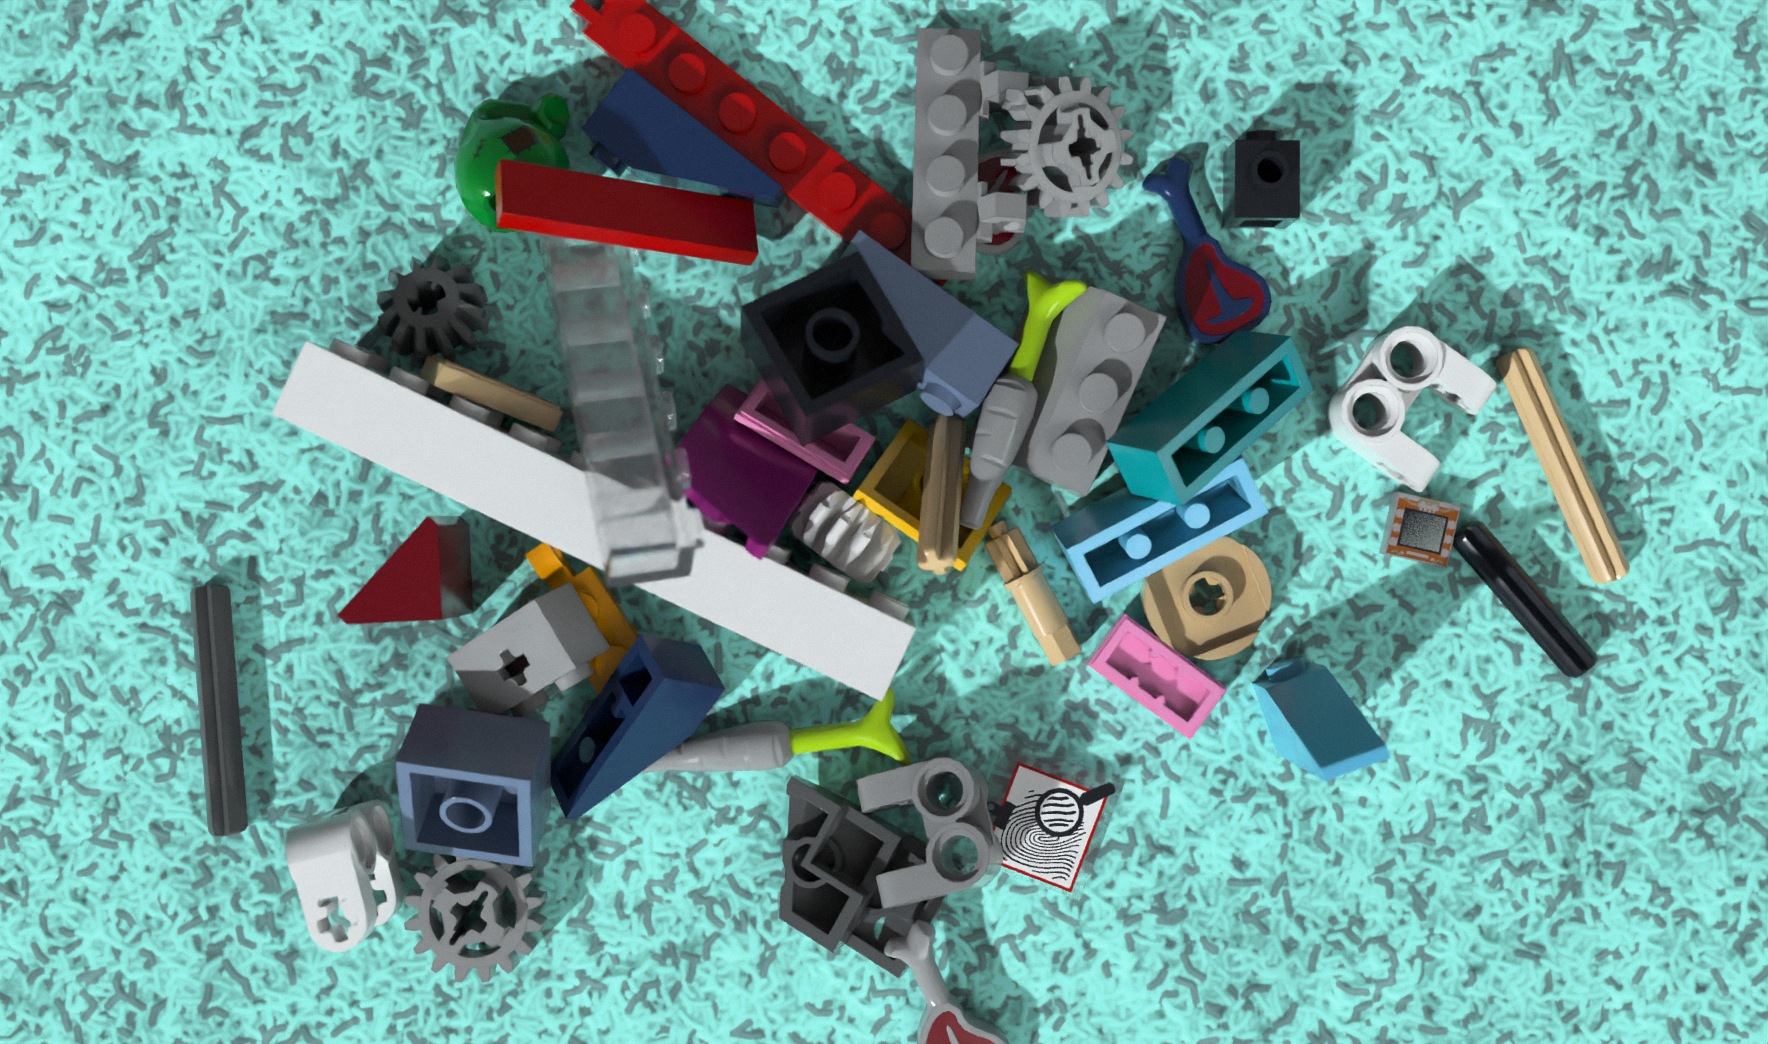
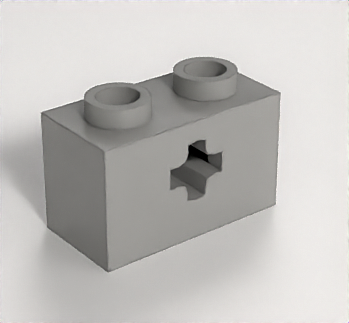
M569 582L533 599L447 656V659L479 712L502 715L510 710L514 717H524L550 701L544 691L547 687L555 683L559 692L562 693L595 673L589 661L610 649V646L573 585Z

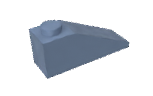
M859 230L841 259L859 251L922 354L924 363L917 389L921 391L920 397L924 403L942 415L953 416L954 414L959 419H963L979 406L1019 344Z

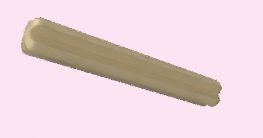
M1530 346L1520 347L1502 355L1497 359L1496 365L1591 579L1595 583L1605 584L1624 577L1630 572L1629 563L1534 350Z

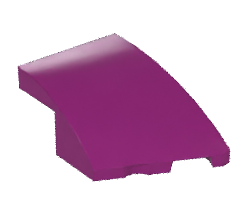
M727 383L691 426L668 460L660 477L679 494L691 500L697 509L712 522L735 524L749 536L745 550L755 558L762 560L776 542L787 520L801 504L812 482L821 470L735 420L736 412L749 395Z

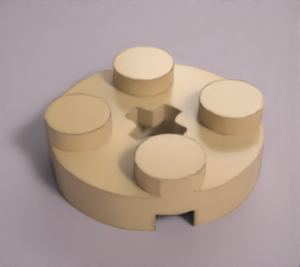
M1223 536L1143 578L1140 597L1144 618L1155 636L1180 654L1203 660H1217L1239 653L1254 641L1260 632L1258 629L1264 622L1266 611L1269 612L1272 588L1267 570L1256 553L1233 538ZM1201 578H1204L1207 585L1219 584L1222 595L1214 599L1215 610L1211 613H1205L1202 606H1191L1189 601V595L1195 592L1194 583Z

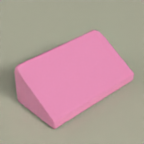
M763 378L757 383L734 417L738 422L845 485L849 483L858 471L876 439L875 436L850 423L802 446Z

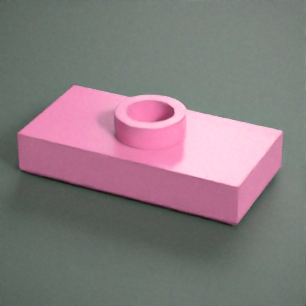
M1121 612L1085 662L1089 667L1190 740L1228 689L1123 612Z

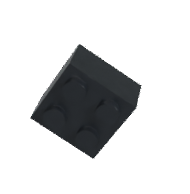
M859 251L741 306L740 340L802 446L916 391L924 358Z

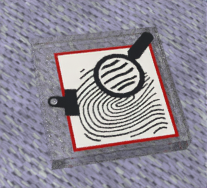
M1005 734L987 781V806L993 832L998 837L1003 848V863L1000 871L1080 901L1125 782L1118 777ZM966 837L960 851L961 856L977 861L978 850L976 845L970 838Z

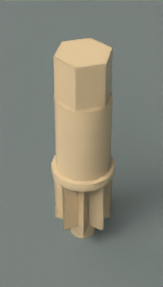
M1004 520L991 525L987 531L992 540L984 543V546L1004 580L1003 586L1005 590H1009L1051 665L1054 666L1069 660L1082 651V646L1042 572L1044 571L1043 565L1041 563L1038 564L1018 526L1009 530Z

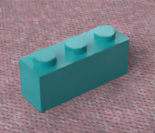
M1236 330L1106 441V444L1131 494L1183 506L1314 389L1291 336Z

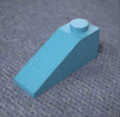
M1302 656L1292 657L1269 665L1265 668L1268 677L1252 683L1277 754L1324 782L1391 758L1385 742L1327 667L1313 662L1305 664Z

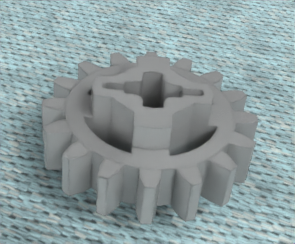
M1068 76L1046 78L1045 85L1028 87L1024 90L1028 104L1011 105L1009 109L1013 119L1018 122L1016 129L1001 131L1000 136L1006 142L1013 144V153L1007 154L1000 159L1002 166H1015L1017 175L1008 184L1011 191L1029 190L1027 193V208L1044 209L1045 217L1084 218L1089 216L1090 207L1106 208L1110 203L1105 189H1122L1125 185L1121 176L1116 173L1119 165H1130L1133 162L1132 156L1122 152V143L1134 137L1133 130L1119 129L1118 121L1126 112L1124 105L1107 106L1111 89L1108 86L1092 87L1091 77L1087 76L1070 78Z
M437 853L432 857L435 868L424 866L414 876L418 884L424 889L413 890L405 896L404 903L418 909V913L404 923L405 930H421L423 938L413 948L414 952L420 954L431 949L437 955L431 967V970L435 973L440 971L447 963L455 965L454 974L456 982L462 983L472 969H477L482 983L489 982L496 974L497 964L509 974L520 963L517 952L529 956L538 944L536 939L528 932H540L547 923V917L534 912V908L542 905L548 898L547 891H531L529 883L539 873L537 868H530L521 873L514 864L459 856L455 858L452 855ZM468 870L487 872L483 879L468 881L462 876H454L456 873ZM507 888L515 900L517 914L509 909L506 894ZM487 891L488 896L482 903L484 908L480 914L481 919L478 922L475 921L465 930L464 926L470 918L468 914L472 908L471 903L474 900H478ZM437 910L442 914L444 930L440 924ZM485 942L492 948L474 950L466 948L468 944Z

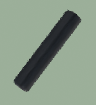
M1472 520L1455 532L1452 546L1564 675L1578 678L1597 663L1598 658L1595 651L1483 522Z

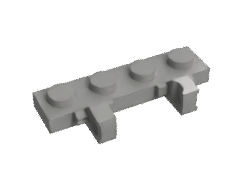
M918 28L911 267L928 279L975 280L976 244L991 243L993 232L1024 233L1027 222V194L994 192L987 195L988 182H978L979 123L988 122L989 112H1009L1011 105L1028 104L1024 90L1029 87V73L1006 70L996 71L995 62H981V29Z

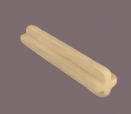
M942 414L935 417V423L931 424L928 430L916 556L917 564L922 570H932L936 575L948 573L949 567L957 561L966 424L964 421Z

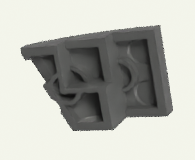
M797 775L791 776L786 789V795L790 797L787 836L783 840L782 862L785 867V881L780 891L779 919L832 953L847 945L897 978L902 977L909 966L900 959L886 956L884 946L889 938L907 935L912 923L917 920L933 924L949 895L883 909L876 876L926 863V848L928 844L873 813H862L861 806ZM953 859L955 867L962 872L965 865ZM885 917L877 940L874 934L875 924L880 918Z

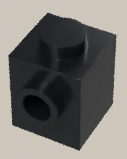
M1272 130L1245 132L1241 134V140H1235L1223 153V228L1286 229L1300 218V140H1280V132Z

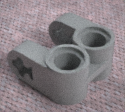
M948 757L934 758L869 775L855 781L862 813L880 812L915 804L917 810L922 814L928 839L926 863L876 876L883 909L980 888L990 883L999 874L1003 863V848L998 837L993 832L987 806L988 784L984 775L974 765ZM955 774L960 778L963 785V795L961 801L955 807L948 810L939 800L938 789L945 777ZM968 837L976 845L978 860L976 866L970 872L964 874L955 867L952 852L960 839Z

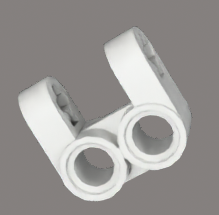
M1405 326L1376 337L1367 346L1363 359L1344 386L1331 396L1326 407V421L1330 432L1340 442L1396 482L1421 493L1440 468L1441 463L1433 454L1400 431L1408 408L1421 390L1427 387L1455 408L1477 415L1493 394L1497 385L1487 373L1435 337L1430 331L1419 326ZM1396 345L1405 348L1412 358V369L1406 378L1398 375L1390 363V354ZM1360 396L1369 399L1376 410V419L1373 426L1368 430L1361 428L1353 417V405Z
M375 799L312 816L309 822L291 826L287 831L285 849L288 867L297 886L307 929L312 940L322 949L330 952H345L356 947L366 939L375 927L387 922L401 908L404 890L394 852L395 840L388 812L380 800ZM375 874V878L370 880L369 875ZM372 888L378 891L384 889L387 899L377 907ZM331 897H338L339 905L345 918L353 924L347 928V934L342 925L336 924L331 926L328 915L338 909L337 898L330 900Z

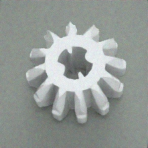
M818 481L812 490L806 493L801 504L788 522L791 532L795 537L859 583H871L880 571L884 572L894 558L892 554L901 543L900 536L895 528L830 481Z

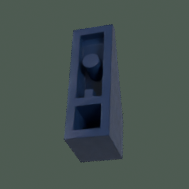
M630 67L581 128L590 141L595 144L589 154L618 178L627 169L641 181L753 201L754 204L779 208L786 199L781 185Z
M639 634L550 764L551 787L565 818L578 819L693 735L725 690L723 683L701 645Z

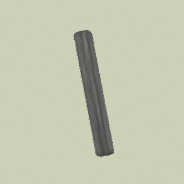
M225 585L198 586L190 592L207 826L208 832L212 836H230L245 831L248 826L230 590Z

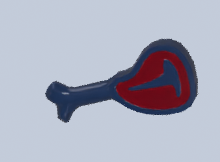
M1177 155L1169 160L1164 172L1148 174L1142 183V188L1145 191L1158 194L1167 202L1184 242L1182 255L1174 276L1175 305L1184 331L1195 342L1205 345L1221 344L1236 330L1252 331L1269 314L1272 302L1270 289L1265 279L1255 270L1230 260L1223 252L1218 240L1211 237L1207 232L1190 193L1189 181L1193 170V163L1189 159Z

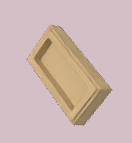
M432 354V357L427 356L419 377L425 379L433 386L555 433L563 414L559 406L542 397Z

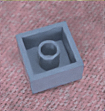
M420 703L395 761L404 849L533 867L551 809L550 722Z

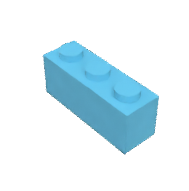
M1240 455L1183 506L1131 494L1126 486L1050 527L1077 580L1093 604L1269 512L1243 456Z

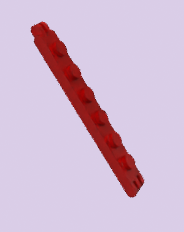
M574 0L569 8L588 23L581 31L585 38L626 70L630 67L783 187L786 197L848 246L857 232L861 230L911 266L912 211L645 0H599L603 5L598 11L584 0ZM932 279L941 287H943L945 283L948 281L942 279Z

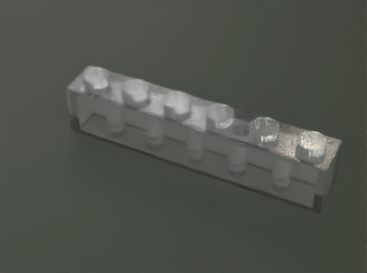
M540 234V254L607 587L613 588L690 576L695 550L704 548L703 523L699 509H688L683 489L690 488L689 462L685 449H674L670 431H674L677 428L675 401L671 390L661 391L657 375L663 374L664 371L663 351L659 336H648L645 320L651 319L649 289L646 281H636L633 267H638L639 250L631 247Z

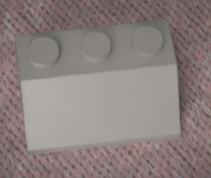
M1041 274L1053 285L1064 281V279ZM1087 286V291L1062 310L1051 324L1032 379L1038 394L1035 414L1010 467L1078 498L1087 497L1109 449L1106 441L1117 431L1167 317L1109 291ZM1028 304L1012 338L1017 343L1028 317ZM1015 351L997 378L1008 374ZM981 410L965 444V447L973 450Z

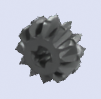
M438 254L430 268H425L421 260L412 256L410 263L412 272L406 276L389 270L388 280L393 289L376 292L377 304L383 312L377 317V323L383 335L392 338L391 345L396 353L403 357L414 353L418 362L424 365L427 356L432 357V354L436 355L437 353H441L444 359L455 363L457 354L454 349L460 345L467 349L477 350L478 341L473 331L488 329L489 318L486 311L482 309L487 305L488 298L483 286L474 283L475 279L469 268L461 264L452 269L448 259ZM437 307L438 312L430 315L429 310Z

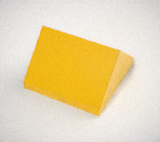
M908 418L859 486L853 498L918 542L928 430ZM964 456L961 505L966 492L971 462L966 456ZM1001 482L997 488L980 530L959 524L957 561L952 565L959 571H962L969 562L1012 491V488L1004 482Z

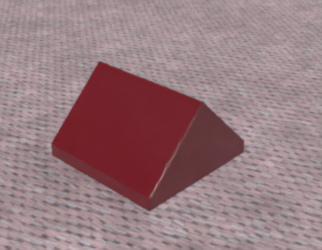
M427 516L337 616L346 624L445 620L472 614L473 594L469 524L461 516Z

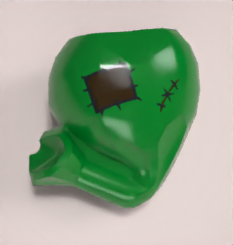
M547 93L532 104L491 98L484 100L471 113L462 134L454 162L455 183L465 208L479 223L490 230L501 233L518 231L497 227L495 172L500 159L571 170L566 148L559 141L565 136L566 125L570 119L567 103L562 96Z

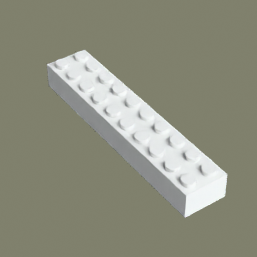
M333 338L329 348L305 341L271 414L875 699L883 700L916 630L914 620L906 617L909 611L906 603L876 589L873 590L869 599L846 589L851 579L850 577L819 562L813 564L810 571L789 562L793 550L777 542L774 543L764 558L759 560L745 550L746 541L731 535L735 524L712 522L696 507L693 508L690 515L673 507L678 496L647 481L643 480L641 482L633 479L631 486L625 485L616 480L621 470L616 466L585 453L584 455L577 451H573L571 458H568L558 453L563 444L562 441L530 426L525 427L514 422L510 430L504 428L501 424L505 414L456 394L453 395L449 402L443 399L447 392L446 390L433 386L425 379L419 377L420 374L410 373L396 366H393L391 373L386 372L390 360L355 344L353 346L337 338Z

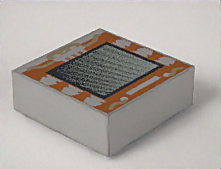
M1393 492L1379 553L1447 568L1461 506L1407 493Z

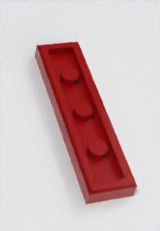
M500 159L495 172L497 227L748 266L752 265L759 253L753 201Z

